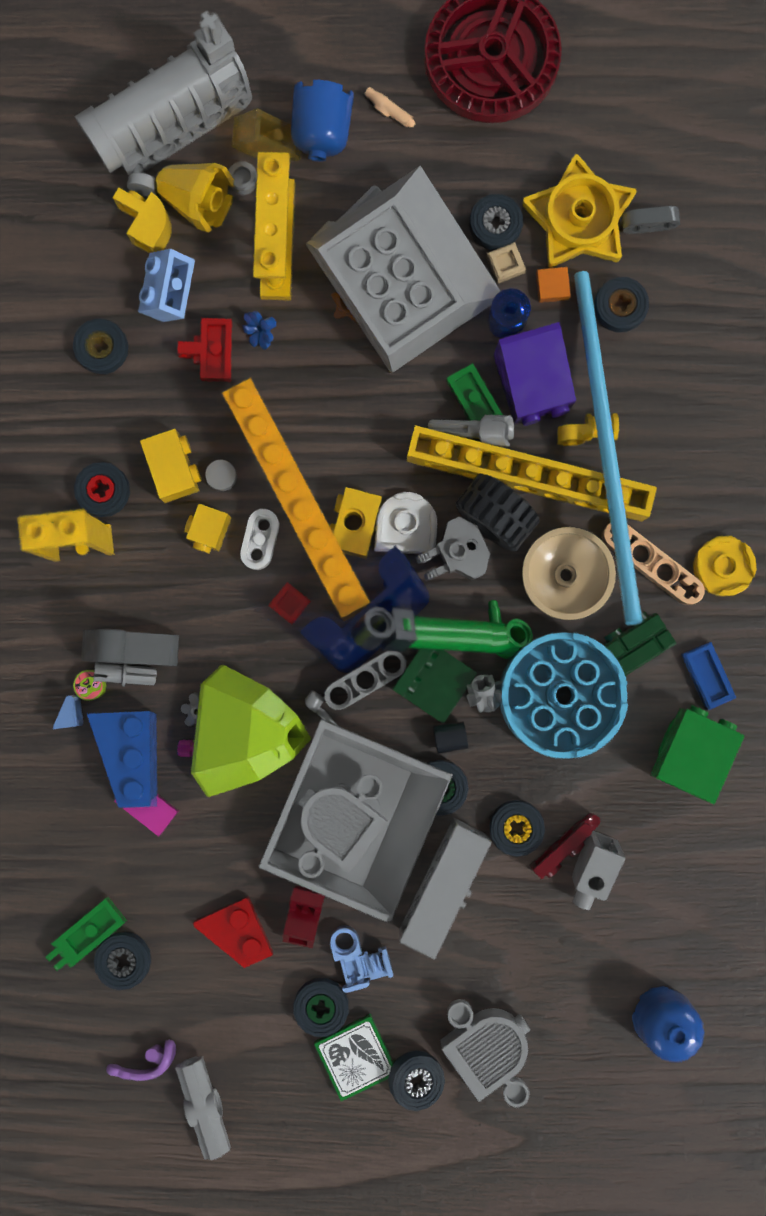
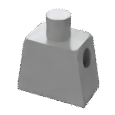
M592 831V834L584 841L585 846L580 851L572 874L573 883L577 890L573 903L585 910H590L595 898L600 900L607 899L626 858L618 840Z

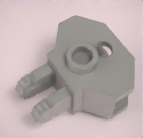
M457 517L448 521L442 542L438 543L435 548L415 558L419 564L428 562L433 557L440 555L444 563L443 566L427 571L424 574L426 581L446 572L448 574L456 572L472 581L485 574L490 552L478 526L461 517ZM467 543H473L476 549L469 550L467 548Z

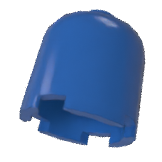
M313 80L312 86L303 87L302 81L294 85L291 124L292 141L295 147L308 154L310 160L326 161V157L335 156L346 147L354 92H342V84L325 80Z
M664 986L651 988L643 993L639 998V1003L636 1005L635 1012L632 1014L634 1029L641 1041L652 1053L666 1061H686L694 1056L702 1046L704 1028L701 1017L689 1000L678 991Z

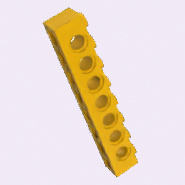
M415 425L407 455V462L472 479H475L479 473L486 474L500 480L511 489L609 513L603 473ZM620 478L626 518L640 522L649 518L657 487Z

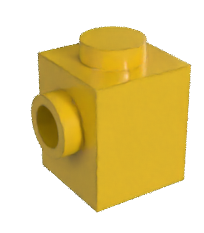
M198 504L195 515L189 516L184 530L185 533H188L186 539L194 543L192 548L210 554L211 549L220 551L231 521L230 515Z

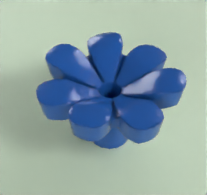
M258 311L245 313L244 320L248 324L243 325L242 328L246 334H251L249 343L253 347L260 344L262 349H267L271 345L270 342L273 341V334L270 330L276 327L275 319L271 316L263 319Z

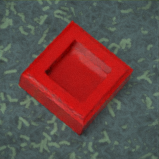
M287 582L268 606L293 625L311 601Z

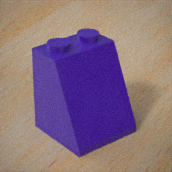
M553 323L499 339L493 357L514 424L522 422L523 426L539 422L541 420L540 417L552 414V417H558L569 413V408L576 402L560 323Z

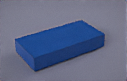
M707 642L681 654L706 710L736 699V695L712 642Z

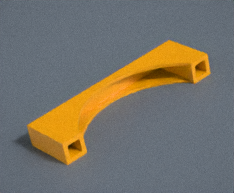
M251 378L224 391L223 395L342 620L346 621L371 607L370 602Z

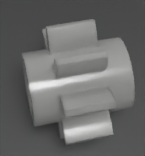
M479 675L474 678L471 684H467L469 694L466 696L470 707L477 705L480 713L495 711L501 703L502 691L500 689L502 680L495 682L493 675Z

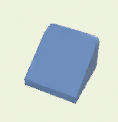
M77 695L66 696L53 729L75 727L83 724L81 698Z

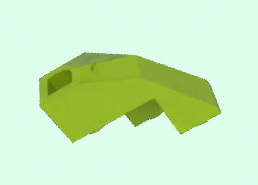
M220 665L200 685L191 774L205 795L211 797L263 779L291 761L311 740V737L297 714L269 688L225 665Z

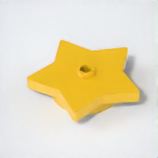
M575 154L557 186L525 197L522 206L546 231L548 267L552 268L581 254L619 262L622 258L618 221L633 200L637 190L609 184L604 179L596 176L582 158ZM577 214H582L584 218L579 217Z

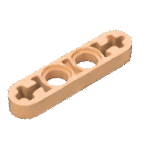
M609 523L602 531V540L615 553L614 542L611 540L612 533L609 532L612 528L611 523ZM627 524L629 539L631 537L635 539V542L630 544L634 568L683 605H692L701 601L705 593L703 583ZM638 545L644 546L648 550L649 557L645 562H638L633 557V549ZM661 564H667L672 568L673 576L669 581H663L657 575V569ZM682 575L683 579L679 582L684 586L693 585V593L696 595L695 597L685 598L683 595L686 591L681 586L677 585L672 589L671 585Z

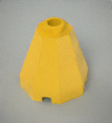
M217 163L169 165L157 174L156 185L158 194L197 229L208 233L212 231L211 226L218 228L222 225L232 205L233 195L228 194V186L233 188L234 179L225 166Z

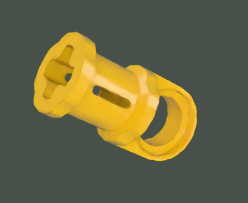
M612 413L611 422L613 428L614 440H617L619 434V417L617 413ZM592 414L585 415L584 424L562 425L557 428L558 444L563 446L581 445L585 441H591L592 438H598L595 417Z

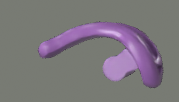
M170 1039L165 1041L164 1048L156 1044L146 1051V1059L159 1065L155 1068L136 1070L124 1068L117 1064H108L106 1072L111 1076L135 1081L154 1079L162 1075L172 1064L176 1054V1044Z

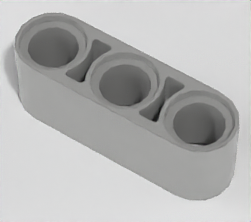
M386 651L335 681L325 691L326 703L335 710H342L399 677L406 668L404 656L400 652ZM394 655L400 659L401 667L396 673H388L384 669L383 661L387 656ZM369 671L374 675L375 681L371 688L363 689L357 684L359 673ZM335 687H342L347 691L348 699L344 704H335L331 700V691Z

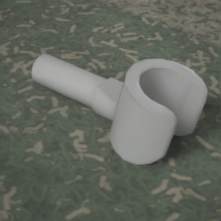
M311 690L305 698L307 707L317 713L323 720L337 725L329 714L320 707L325 698L316 691Z

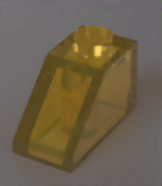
M258 108L234 117L231 147L254 158H258V152L290 153V161L301 160V151L295 147L292 141L290 124Z

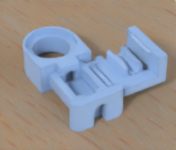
M343 925L333 931L330 945L334 961L340 960L346 982V985H342L343 992L348 993L368 987L369 977L370 980L385 976L393 977V970L386 946L379 947L376 953L368 955V952L365 951L363 952L364 955H361L362 948L354 928ZM340 933H348L353 937L354 943L349 949H341L337 946L335 939Z

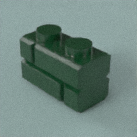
M644 611L641 613V623L633 624L623 632L619 627L604 636L606 642L602 645L618 660L625 676L676 645L675 639L666 628L659 614L652 613L648 615Z

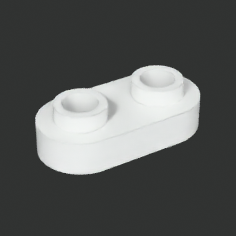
M259 509L250 515L240 551L242 562L253 570H261L269 565L279 531V520L268 509ZM266 520L270 523L268 530L262 531L259 529L261 521ZM254 550H261V559L253 560L252 552Z

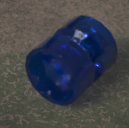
M513 288L504 289L496 294L492 300L487 320L493 335L502 339L522 333L531 312L530 300L526 294Z

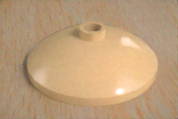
M575 527L554 529L538 538L528 550L522 567L523 585L531 602L546 615L561 620L581 619L598 611L609 599L616 579L614 560L607 546L591 532ZM562 570L569 571L571 575L569 581L561 579L560 573Z

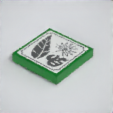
M371 1014L340 1028L336 1033L322 1037L314 1042L341 1102L388 1079L390 1069L394 1064Z

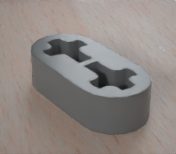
M663 206L628 211L622 215L623 232L626 234H637L674 229L680 225L679 208L677 206Z

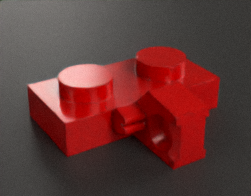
M201 318V336H194V342L178 341L179 358L193 359L194 364L200 365L201 381L231 382L232 319Z

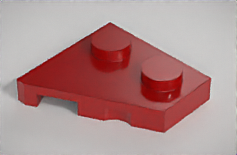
M249 896L193 922L194 927L243 968L266 959L274 953Z

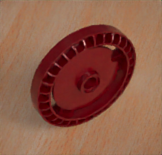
M447 0L436 12L426 35L424 55L426 74L438 98L457 114L473 121L484 123H502L514 120L536 108L549 94L555 83L561 62L562 46L560 33L555 20L539 0ZM483 9H496L481 11L467 17L454 30L450 41L443 42L450 28L462 17ZM520 18L533 28L542 46L544 56L543 68L536 79L532 76L537 62L536 41L528 26ZM494 51L497 52L498 55L491 56L486 52ZM441 54H448V59L442 60ZM447 71H451L454 79L461 87L451 79ZM526 85L527 88L521 91L520 89ZM499 91H506L511 95L510 97L494 99V95Z

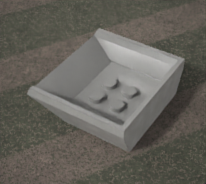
M421 166L406 174L306 243L307 248L391 374L504 297Z
M322 719L259 868L385 922L392 921L452 774ZM368 774L377 776L382 782V793L377 799L367 801L366 803L388 819V823L350 873H347L325 856L324 869L319 876L314 878L304 876L299 870V860L305 852L314 851L315 847L307 840L303 833L301 825L303 807L298 802L309 788L316 793L323 788L337 786L348 789L356 795L358 793V782L363 776Z

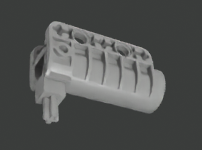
M204 12L201 15L203 19L200 22L201 28L194 32L196 40L187 45V51L175 58L171 55L167 58L168 62L155 71L150 68L147 70V76L135 83L131 80L127 83L128 87L115 96L110 93L107 95L108 100L96 108H93L91 105L74 116L110 173L121 166L124 167L128 175L134 172L143 173L236 115L250 104L252 94L246 71L234 50L231 36L215 13L210 16L208 12Z

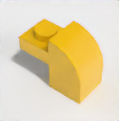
M118 188L113 196L119 210L135 218L126 233L132 244L147 253L164 250L171 236V221L161 200L152 192L145 200L143 196L133 190H130L128 193Z

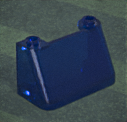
M396 545L382 557L378 566L379 574L384 580L383 586L386 589L341 629L330 618L318 617L300 631L322 656L340 672L350 673L356 670L382 647L381 643L374 649L366 650L359 647L353 640L351 634L352 627L366 612L377 607L388 612L392 609L413 610V614L416 616L429 602V590L407 557Z

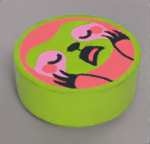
M94 670L80 672L73 683L76 695L86 701L99 699L106 690V682H93Z

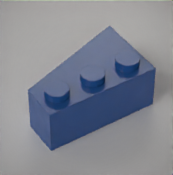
M150 711L87 714L118 808L157 807V715Z

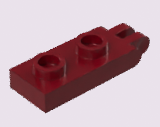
M588 813L529 866L541 880L545 876L550 878L555 875L562 867L560 862L568 855L571 857L575 856L584 848L585 844L583 841L600 825V818L593 813Z

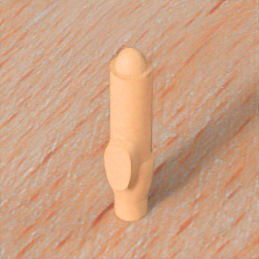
M371 87L366 90L364 95L372 101L377 111L385 117H393L406 128L414 127L415 121L413 117L390 101L387 96L375 91Z

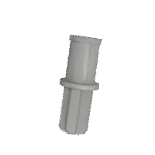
M95 662L93 682L122 683L121 686L124 687L125 683L154 685L157 671L154 667L127 665V663L120 665Z

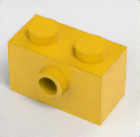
M172 429L140 440L159 498L164 503L199 492L197 483L201 482V477L196 464L191 465L187 454L192 453L186 435L181 436L176 429Z

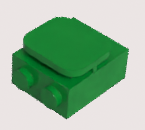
M692 705L690 709L679 708L676 717L670 722L660 744L658 758L650 776L715 805L745 735L737 732L738 726L720 718L717 723L707 718L709 713L703 709Z

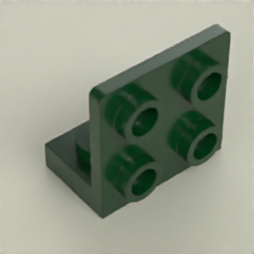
M420 648L392 690L441 723H444L467 690V684H471L475 678L476 672L444 650Z

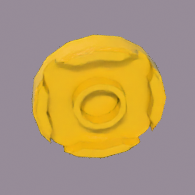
M718 536L705 542L697 551L693 562L695 577L703 583L708 593L719 597L734 596L746 590L757 570L756 558L751 548L745 542L732 536Z

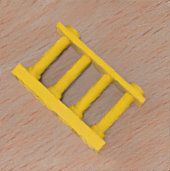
M258 152L253 276L254 278H261V300H291L294 179H289L290 153Z

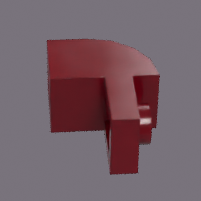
M295 885L290 900L282 942L313 949L325 898L324 895L306 887Z

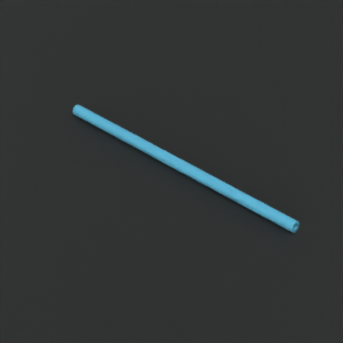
M580 271L574 274V282L625 622L627 625L641 623L642 617L590 278L587 271Z

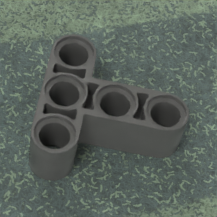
M105 629L83 630L81 661L177 666L179 635Z

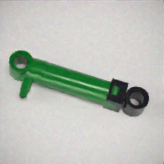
M496 600L488 602L489 622L414 616L413 610L392 609L388 612L377 607L366 612L354 624L351 633L355 643L366 650L374 649L382 643V651L403 652L407 648L496 653L504 659L512 658L533 640L531 628L523 620L512 619L508 623H502L500 608Z

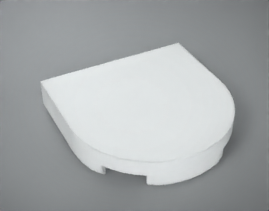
M412 492L397 493L387 499L377 514L374 552L420 555L435 548L437 516L431 504L421 495Z

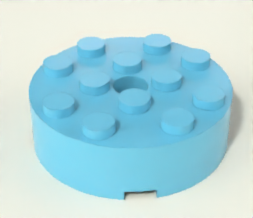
M554 633L536 638L509 660L501 677L502 684L500 690L502 694L500 708L508 728L524 745L543 755L554 758H578L589 755L605 746L618 732L625 719L628 704L627 680L624 671L615 656L605 646L590 637L576 633ZM562 686L567 687L571 693L570 700L566 704L559 703L556 698V692Z

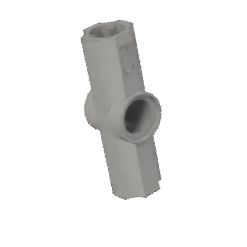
M195 1056L177 1064L176 1071L185 1097L184 1111L188 1124L195 1129L204 1160H214L229 1152L231 1145L222 1120L223 1108L217 1089L212 1088L203 1056Z

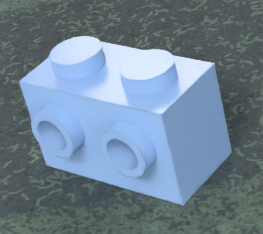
M172 249L149 253L145 263L146 274L144 284L139 293L140 305L138 312L162 322L184 319L195 260Z

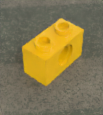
M347 487L345 488L344 495L338 494L334 512H338L339 515L336 524H330V529L343 553L367 559L382 496ZM356 515L361 518L362 525L360 528L349 530L345 527V520L349 516Z

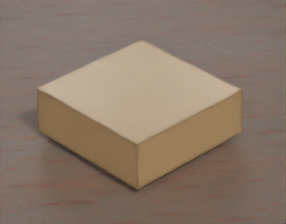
M515 242L491 251L486 255L497 284L526 272Z

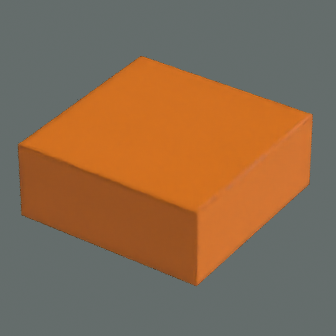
M568 267L537 270L539 303L569 300Z

